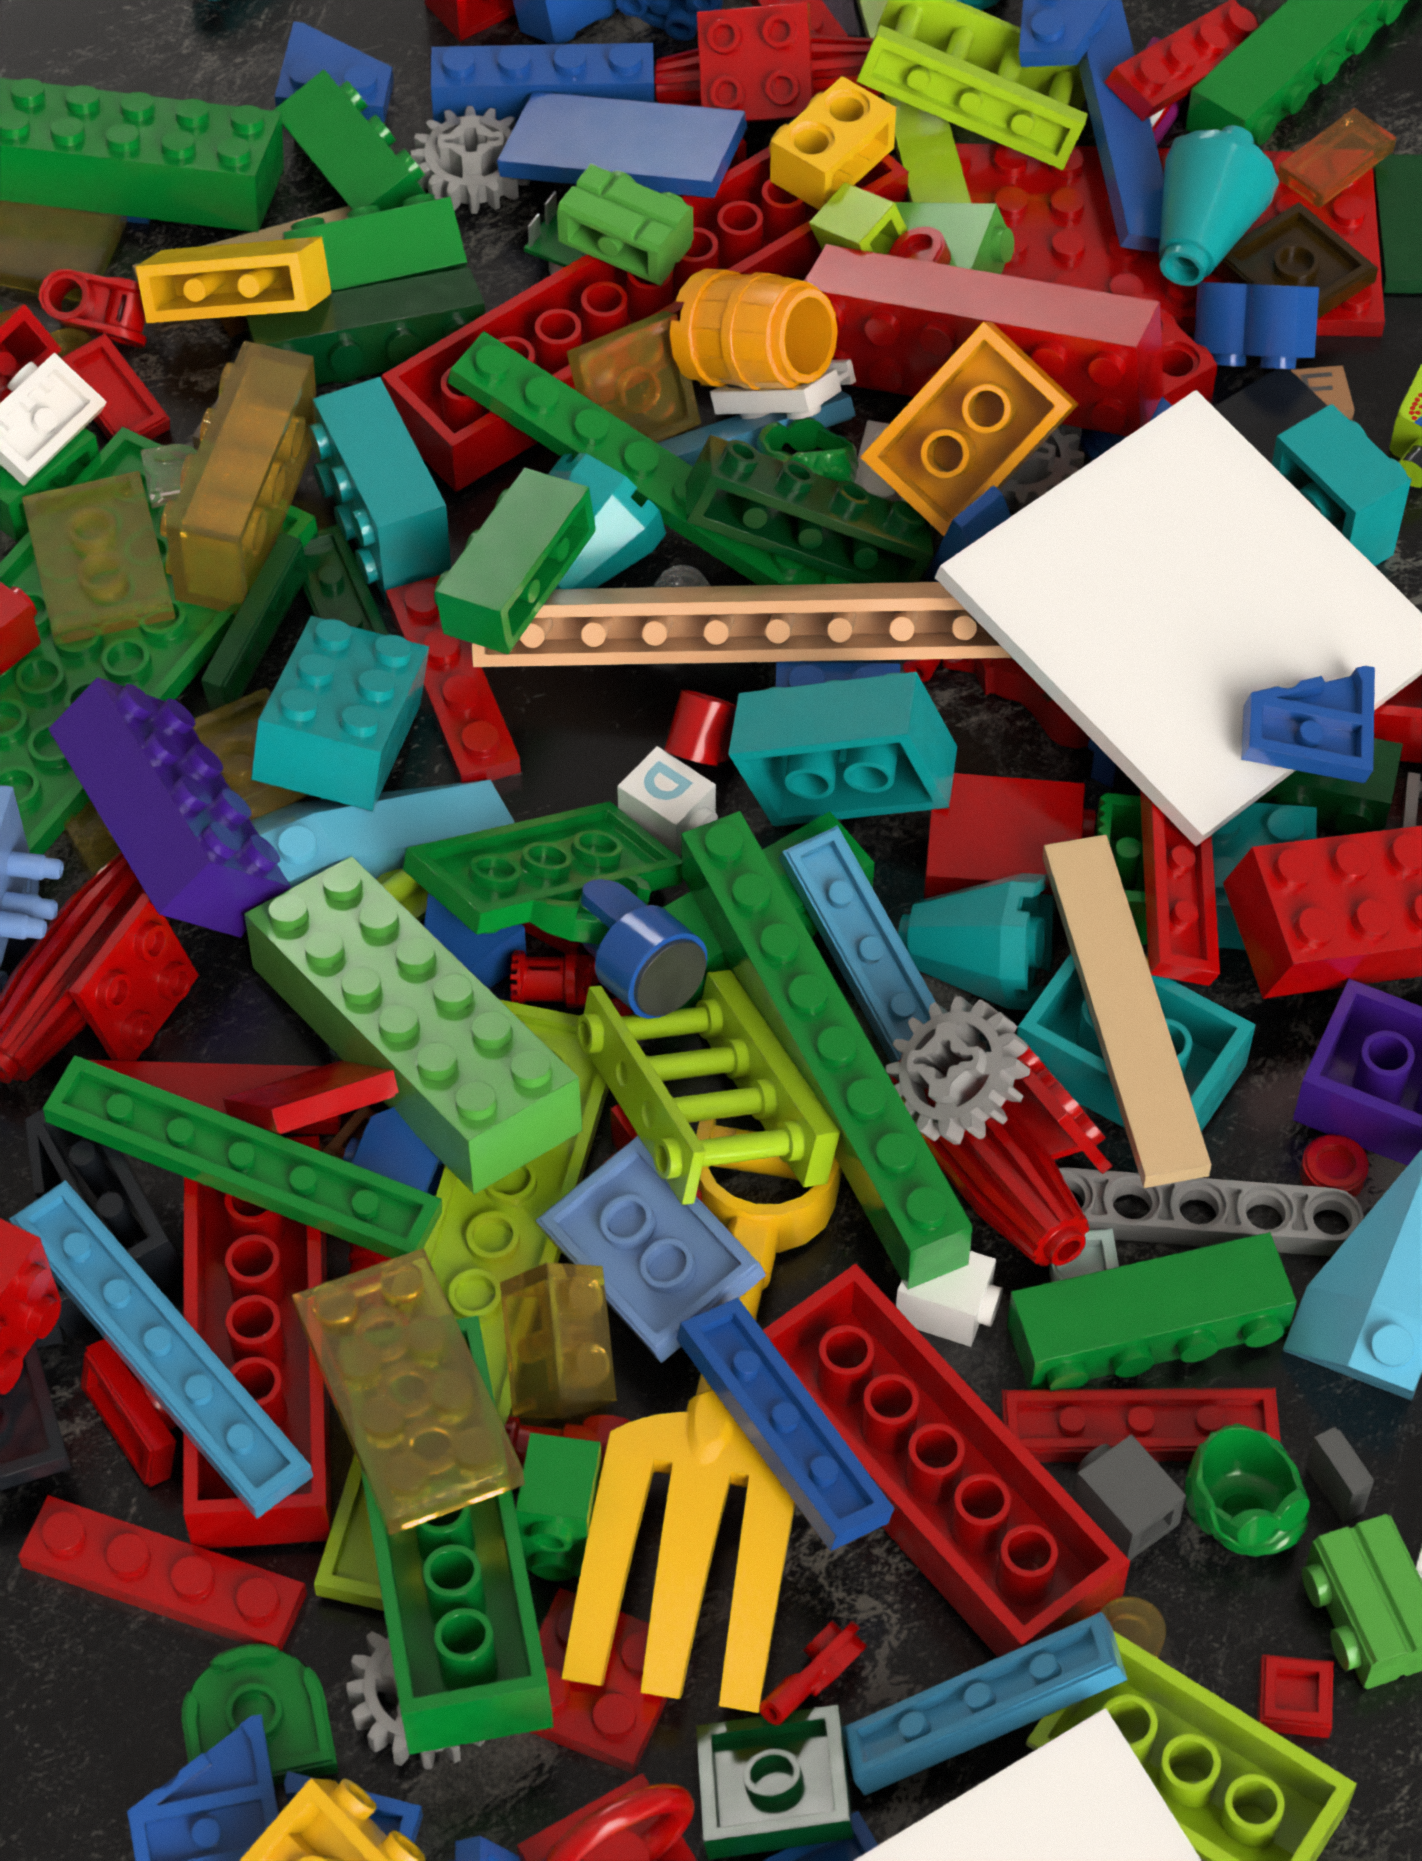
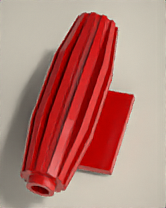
M808 2L697 12L699 48L659 58L656 60L655 86L658 103L745 111L747 123L795 119L807 108L809 102L817 93L825 92L842 76L876 96L881 95V92L856 82L874 39L811 34L810 6Z
M121 851L66 901L57 913L56 918L47 926L45 937L37 939L6 981L0 993L1 1082L10 1083L13 1079L17 1081L22 1080L23 1082L28 1081L82 1031L87 1024L94 1031L111 1060L136 1061L144 1049L151 1044L155 1034L178 1003L185 998L190 987L198 978V973L165 916L158 914Z
M1028 1046V1050L1017 1057V1059L1030 1068V1075L1021 1079H1015L1013 1087L1023 1095L1021 1102L1006 1100L1002 1105V1109L1005 1111L1008 1119L1004 1124L989 1118L985 1121L986 1137L978 1139L965 1129L962 1141L957 1145L952 1144L941 1135L936 1141L929 1139L922 1133L921 1135L939 1167L986 1223L1034 1263L1041 1266H1048L1051 1263L1061 1266L1071 1262L1082 1252L1086 1244L1085 1234L1089 1232V1224L1058 1168L1055 1159L1083 1151L1102 1174L1109 1170L1112 1165L1096 1147L1106 1138L1104 1134ZM889 1075V1078L891 1079L893 1085L900 1083L898 1080ZM925 1088L926 1098L931 1107L935 1108L936 1102L928 1097L929 1088Z

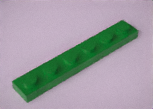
M75 1055L43 1107L45 1122L412 1267H414L442 1214V1199Z

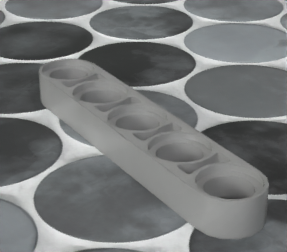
M1059 1168L1071 1191L1078 1194L1084 1205L1081 1209L1088 1220L1089 1230L1113 1228L1114 1240L1207 1247L1270 1232L1278 1253L1333 1256L1364 1217L1362 1207L1356 1198L1346 1191L1335 1188L1197 1178L1143 1188L1139 1173L1106 1171L1102 1174L1099 1170ZM1132 1194L1144 1199L1149 1205L1150 1211L1140 1219H1128L1117 1213L1113 1202L1122 1195ZM1189 1200H1202L1213 1207L1216 1217L1207 1224H1194L1183 1217L1180 1213V1207ZM1256 1205H1268L1280 1213L1283 1223L1274 1229L1265 1230L1257 1228L1251 1224L1246 1212ZM1322 1210L1337 1211L1345 1216L1350 1228L1342 1234H1327L1318 1229L1313 1217Z

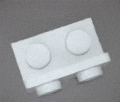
M55 353L39 367L30 361L14 376L7 386L12 393L0 403V465L24 486L103 410L107 403Z

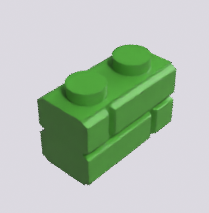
M590 164L578 178L576 186L570 188L558 205V242L659 286L662 285L673 271L675 263L680 262L692 245L693 207L687 205L682 198L674 193H659L636 183L630 175L622 171L609 172Z
M1384 1514L1357 1523L1353 1528L1345 1527L1318 1536L1313 1540L1306 1561L1307 1566L1302 1568V1579L1312 1604L1316 1608L1326 1606L1335 1629L1331 1630V1642L1341 1667L1346 1671L1355 1669L1363 1688L1366 1689L1397 1680L1401 1675L1408 1676L1422 1671V1580L1391 1515Z

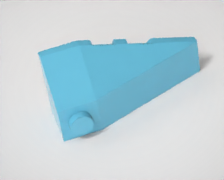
M491 780L381 792L373 811L327 799L295 802L250 820L258 834L266 839L280 856L278 866L291 885L289 889L351 856L377 879L382 874L394 869H403L406 848L515 823Z
M1422 1149L1306 1287L1283 1347V1351L1411 1401L1422 1374Z

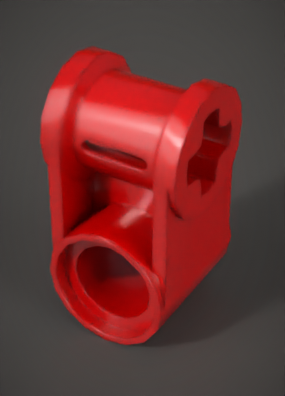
M71 269L56 270L43 280L39 289L41 306L50 317L65 328L98 337L106 334L112 342L133 347H145L147 337L142 333L146 319L138 281L120 277H103ZM73 289H81L82 300L80 305L73 311L63 312L62 300L64 296Z
M681 690L664 751L684 759L717 766L719 762L731 761L732 759L728 753L737 706L728 701L693 690Z

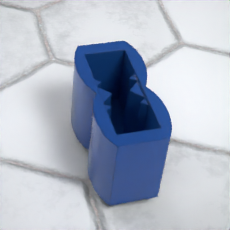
M1200 282L1197 285L1194 342L1206 347L1218 365L1246 366V355L1261 356V368L1296 369V358H1315L1319 287Z

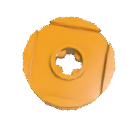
M704 269L693 274L678 293L676 301L684 302L681 310L680 321L671 320L670 340L676 364L681 374L689 380H698L701 383L700 385L725 387L730 384L749 390L793 389L804 383L809 384L819 379L830 366L837 341L836 315L829 298L812 283L763 272L746 275L728 270Z

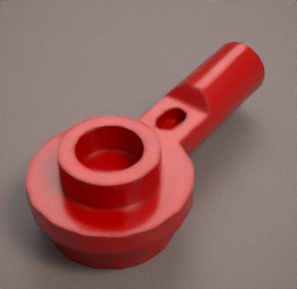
M832 1620L803 1649L804 1653L812 1660L811 1663L801 1673L787 1676L760 1703L759 1710L765 1720L773 1725H780L811 1693L815 1697L821 1691H824L864 1651L867 1645L856 1634L860 1627L853 1620L843 1630Z

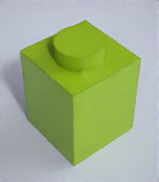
M845 182L809 222L822 250L828 244L887 255L896 239L908 231L895 202Z

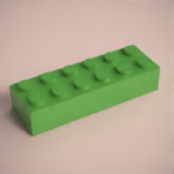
M352 856L244 913L253 968L342 1060L394 1070L399 1093H396L395 1097L383 1100V1102L389 1108H395L417 1137L473 1194L478 1193L583 1131L579 1077Z

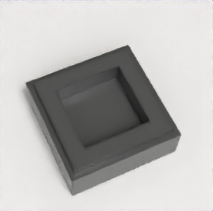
M1333 1427L1314 1437L1306 1468L1344 1523L1364 1512L1374 1479L1340 1429L1337 1430L1336 1427Z

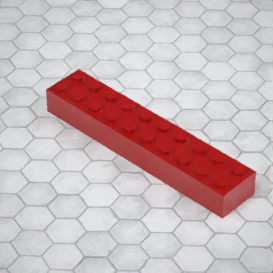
M769 147L728 170L715 198L687 195L682 197L687 205L693 207V241L690 249L679 263H675L673 271L661 286L586 254L381 375L382 382L421 457L457 492L538 443V441L448 383L450 369L483 331L592 402L600 405L674 360L670 340L671 320L680 321L684 302H677L676 299L682 286L693 274L704 269H720L746 275L763 272L804 281L822 252L809 225V222L819 210L770 182L771 154L769 153ZM887 154L854 186L892 202H907L909 171L891 155Z

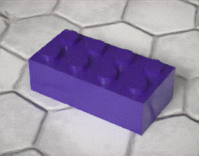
M97 677L48 730L158 914L241 938L247 932L244 913L284 893L291 887L278 866L280 862L278 852L256 831L249 819L252 815L250 807L228 786L221 774L223 765L214 752L202 744L193 729L196 724L195 719L181 703L170 698L164 701L147 695L132 684L122 686Z
M1348 979L1302 1080L1293 1121L1328 1135L1335 1134L1348 1137L1366 1150L1408 1166L1422 1149V1006Z

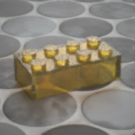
M247 341L243 342L235 363L228 362L223 369L219 385L220 398L215 409L209 407L203 416L200 428V446L196 455L189 453L185 458L180 477L181 491L176 501L169 500L165 505L160 524L161 536L167 537L169 548L166 556L165 570L167 574H172L175 599L233 614L238 613L276 542L313 450L308 426L316 424L313 398H316L313 356Z

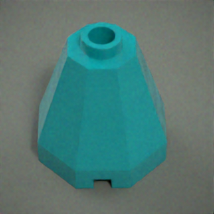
M578 453L574 460L572 454H563L549 472L551 476L589 487L596 527L595 533L555 589H595L653 552L666 535L660 510L649 499L640 507L631 498L637 487L625 475L589 454Z
M1021 873L919 900L913 904L911 914H903L901 917L898 935L918 971L1004 1008L1030 1010L1047 987L1035 986L1038 969L1041 968L1051 972L1054 961L1056 905L1053 895L1040 894V892L1050 886L1048 875Z

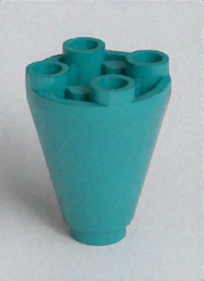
M1229 125L1224 127L1222 131L1196 130L1187 135L1177 137L1168 152L1164 172L1159 258L1161 260L1160 269L1162 273L1176 284L1193 286L1199 284L1204 277L1209 276L1274 198L1279 185V179L1272 162L1258 146L1253 144L1254 139L1251 133L1242 127Z

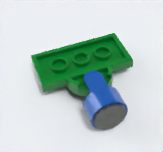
M610 801L406 848L403 871L476 935L495 933L503 928L531 922L548 934L573 942H582L584 948L596 958L595 972L599 982L640 1017L648 1019L659 1018L674 1012L694 995L702 982L707 965V949L704 942L664 908L648 905L651 892L682 883V859Z

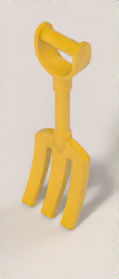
M716 1119L699 1121L696 1136L699 1140L754 1133L755 1131L717 1126ZM779 1156L714 1165V1167L798 1180L788 1163L782 1161ZM835 1156L827 1184L813 1186L803 1196L781 1204H755L734 1197L716 1183L709 1170L710 1166L702 1167L698 1188L702 1192V1203L760 1263L766 1274L763 1279L739 1298L755 1321L762 1290L767 1288L770 1283L776 1253L807 1244L827 1226L836 1206L842 1169ZM701 1374L696 1396L690 1399L686 1412L644 1417L610 1431L582 1563L562 1679L599 1686L604 1685L625 1585L654 1472L668 1474L671 1476L654 1586L641 1693L681 1699L700 1608L730 1485L747 1487L719 1706L758 1713L760 1711L759 1705L762 1699L775 1615L796 1503Z

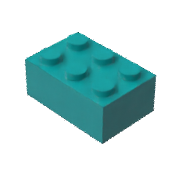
M377 377L313 398L316 424L308 426V433L314 452L320 460L319 463L313 464L314 476L324 498L333 496L337 504L334 507V514L345 540L354 539L358 547L355 550V556L366 584L375 582L385 603H387L385 590L438 576L447 570L450 571L451 556L446 504L381 378Z
M311 616L258 719L251 780L373 811L421 705L429 646L410 642L397 635H383L352 627L339 620H325Z
M909 672L888 673L884 676L851 680H830L825 683L785 688L772 687L767 690L739 693L728 755L774 827L810 823L829 811L839 820L949 808L957 745L918 673Z
M1070 953L1019 1024L1017 1036L1027 1043L1076 1102L1125 1128L1073 956ZM1152 976L1202 1132L1246 1067L1256 1024L1171 979Z

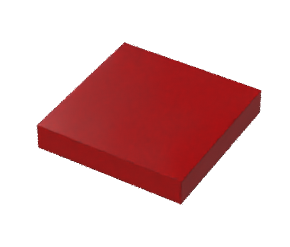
M340 1060L225 1097L223 1101L227 1115L267 1131L282 1134L395 1097L399 1090L394 1070Z

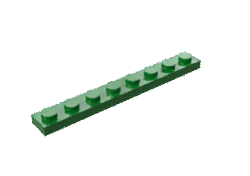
M485 331L481 333L450 369L448 378L450 385L559 456L572 454L574 460L578 453H587L625 475L637 487L631 498L640 507L649 499L660 510L665 525L757 585L857 584L688 523L685 481L693 466Z

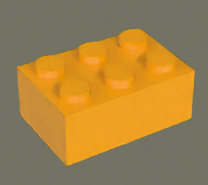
M983 322L860 458L938 532L945 536L952 520L993 485L1000 490L1079 404L995 324Z

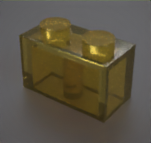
M545 1263L500 1282L513 1416L569 1419L617 1401L603 1266Z

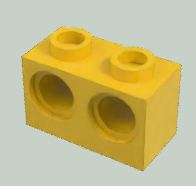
M840 77L825 92L817 93L811 99L807 108L789 125L784 124L775 132L769 145V153L771 154L770 182L820 211L844 182L854 186L894 149L896 107L845 77Z

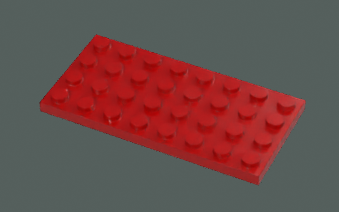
M955 143L971 203L997 204L1007 228H1010L1013 233V256L1008 263H1005L1002 275L1136 297L1144 293L1150 300L1159 301L1160 309L1168 311L1184 332H1195L1197 285L1183 286L1166 278L1160 269L1161 260L1159 253L1120 247L1097 147L1074 146L1064 169L1061 170L1003 144ZM1157 148L1164 175L1166 157L1170 149ZM1262 151L1272 162L1279 179V185L1270 205L1241 238L1296 203L1300 202L1378 267L1376 281L1317 319L1316 335L1382 337L1385 315L1372 154ZM1215 269L1201 281L1230 283Z

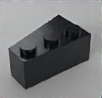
M43 1109L25 1119L33 1190L37 1199L66 1180L159 1290L184 1276V1261L125 1153L45 1122ZM55 1281L62 1302L57 1322L68 1337L73 1340L94 1326Z

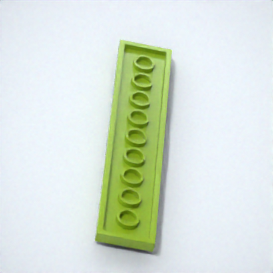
M500 1000L579 1077L583 1131L476 1194H473L445 1165L436 1193V1197L442 1199V1214L413 1267L394 1330L478 1315L501 1438H503L508 1416H513L561 1254V1251L541 1230L536 1219L582 1182L609 1087L590 1056L583 1053L579 1047L576 1035L578 1015ZM356 1448L317 1572L314 1588L316 1596L384 1611L358 1448Z

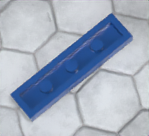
M735 1298L680 1323L676 1340L830 1551L889 1523L894 1507L739 1298Z

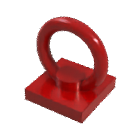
M642 1773L518 1844V1856L521 1857V1861H697L682 1837L694 1814V1800L690 1792L683 1786L674 1783L650 1785Z

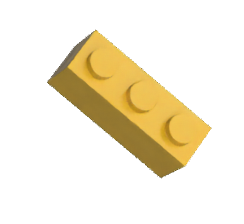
M322 236L166 249L159 251L135 266L146 323L308 311L332 294Z

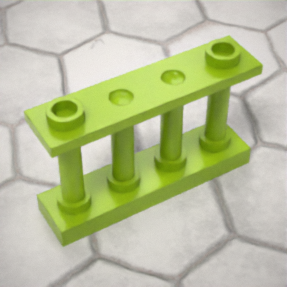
M957 0L887 1L877 25L879 27L856 82L1056 168L1064 169L1088 115L1080 111L1086 97L1078 64L1021 67L1019 57L1021 28Z
M731 970L707 973L702 999L697 1002L696 1007L677 1009L670 1014L652 1019L643 1018L637 1014L620 1016L601 985L589 987L584 1014L578 1017L576 1024L579 1047L583 1053L588 1054L653 1158L657 1174L661 1179H666L681 1205L694 1204L702 1167L779 1156L782 1161L788 1163L803 1187L827 1184L840 1131ZM699 1033L702 1038L708 1041L712 1048L646 1057L637 1041ZM725 1073L728 1078L733 1079L738 1089L672 1098L662 1081ZM752 1114L755 1119L761 1122L766 1131L699 1140L689 1123Z

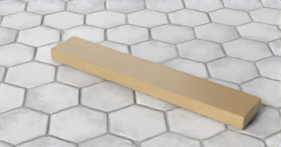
M1107 835L1044 845L1043 862L1143 1188L1208 1177L1211 1169L1209 1155Z

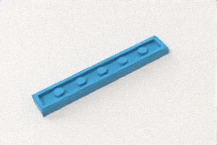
M66 1180L9 1219L11 1224L41 1238L54 1280L256 1519L314 1477L312 1467Z

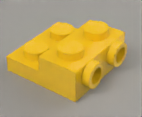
M310 1778L240 1861H426L421 1850L406 1836L395 1830L391 1831L387 1836L373 1822L370 1816L377 1809V1806L372 1798L357 1784L348 1779H343L338 1784L335 1780Z

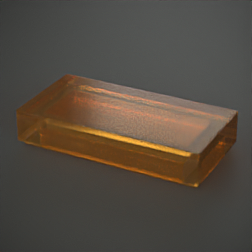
M1353 108L1280 163L1278 179L1320 208L1392 153L1396 137Z

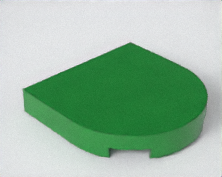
M249 1644L227 1650L210 1661V1666L197 1678L190 1692H187L182 1707V1725L188 1763L200 1754H205L240 1727L239 1724L248 1717L261 1714L274 1786L285 1784L284 1780L288 1771L312 1778L339 1772L322 1685L315 1672L309 1666L307 1667L297 1658L279 1651L278 1647L267 1644Z

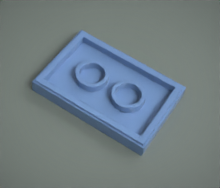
M639 1135L536 1219L537 1224L545 1235L660 1363L681 1347L676 1340L681 1322L735 1298H740L766 1276L760 1263L697 1196L695 1197L694 1204L681 1205L666 1179H661L657 1174L654 1160Z

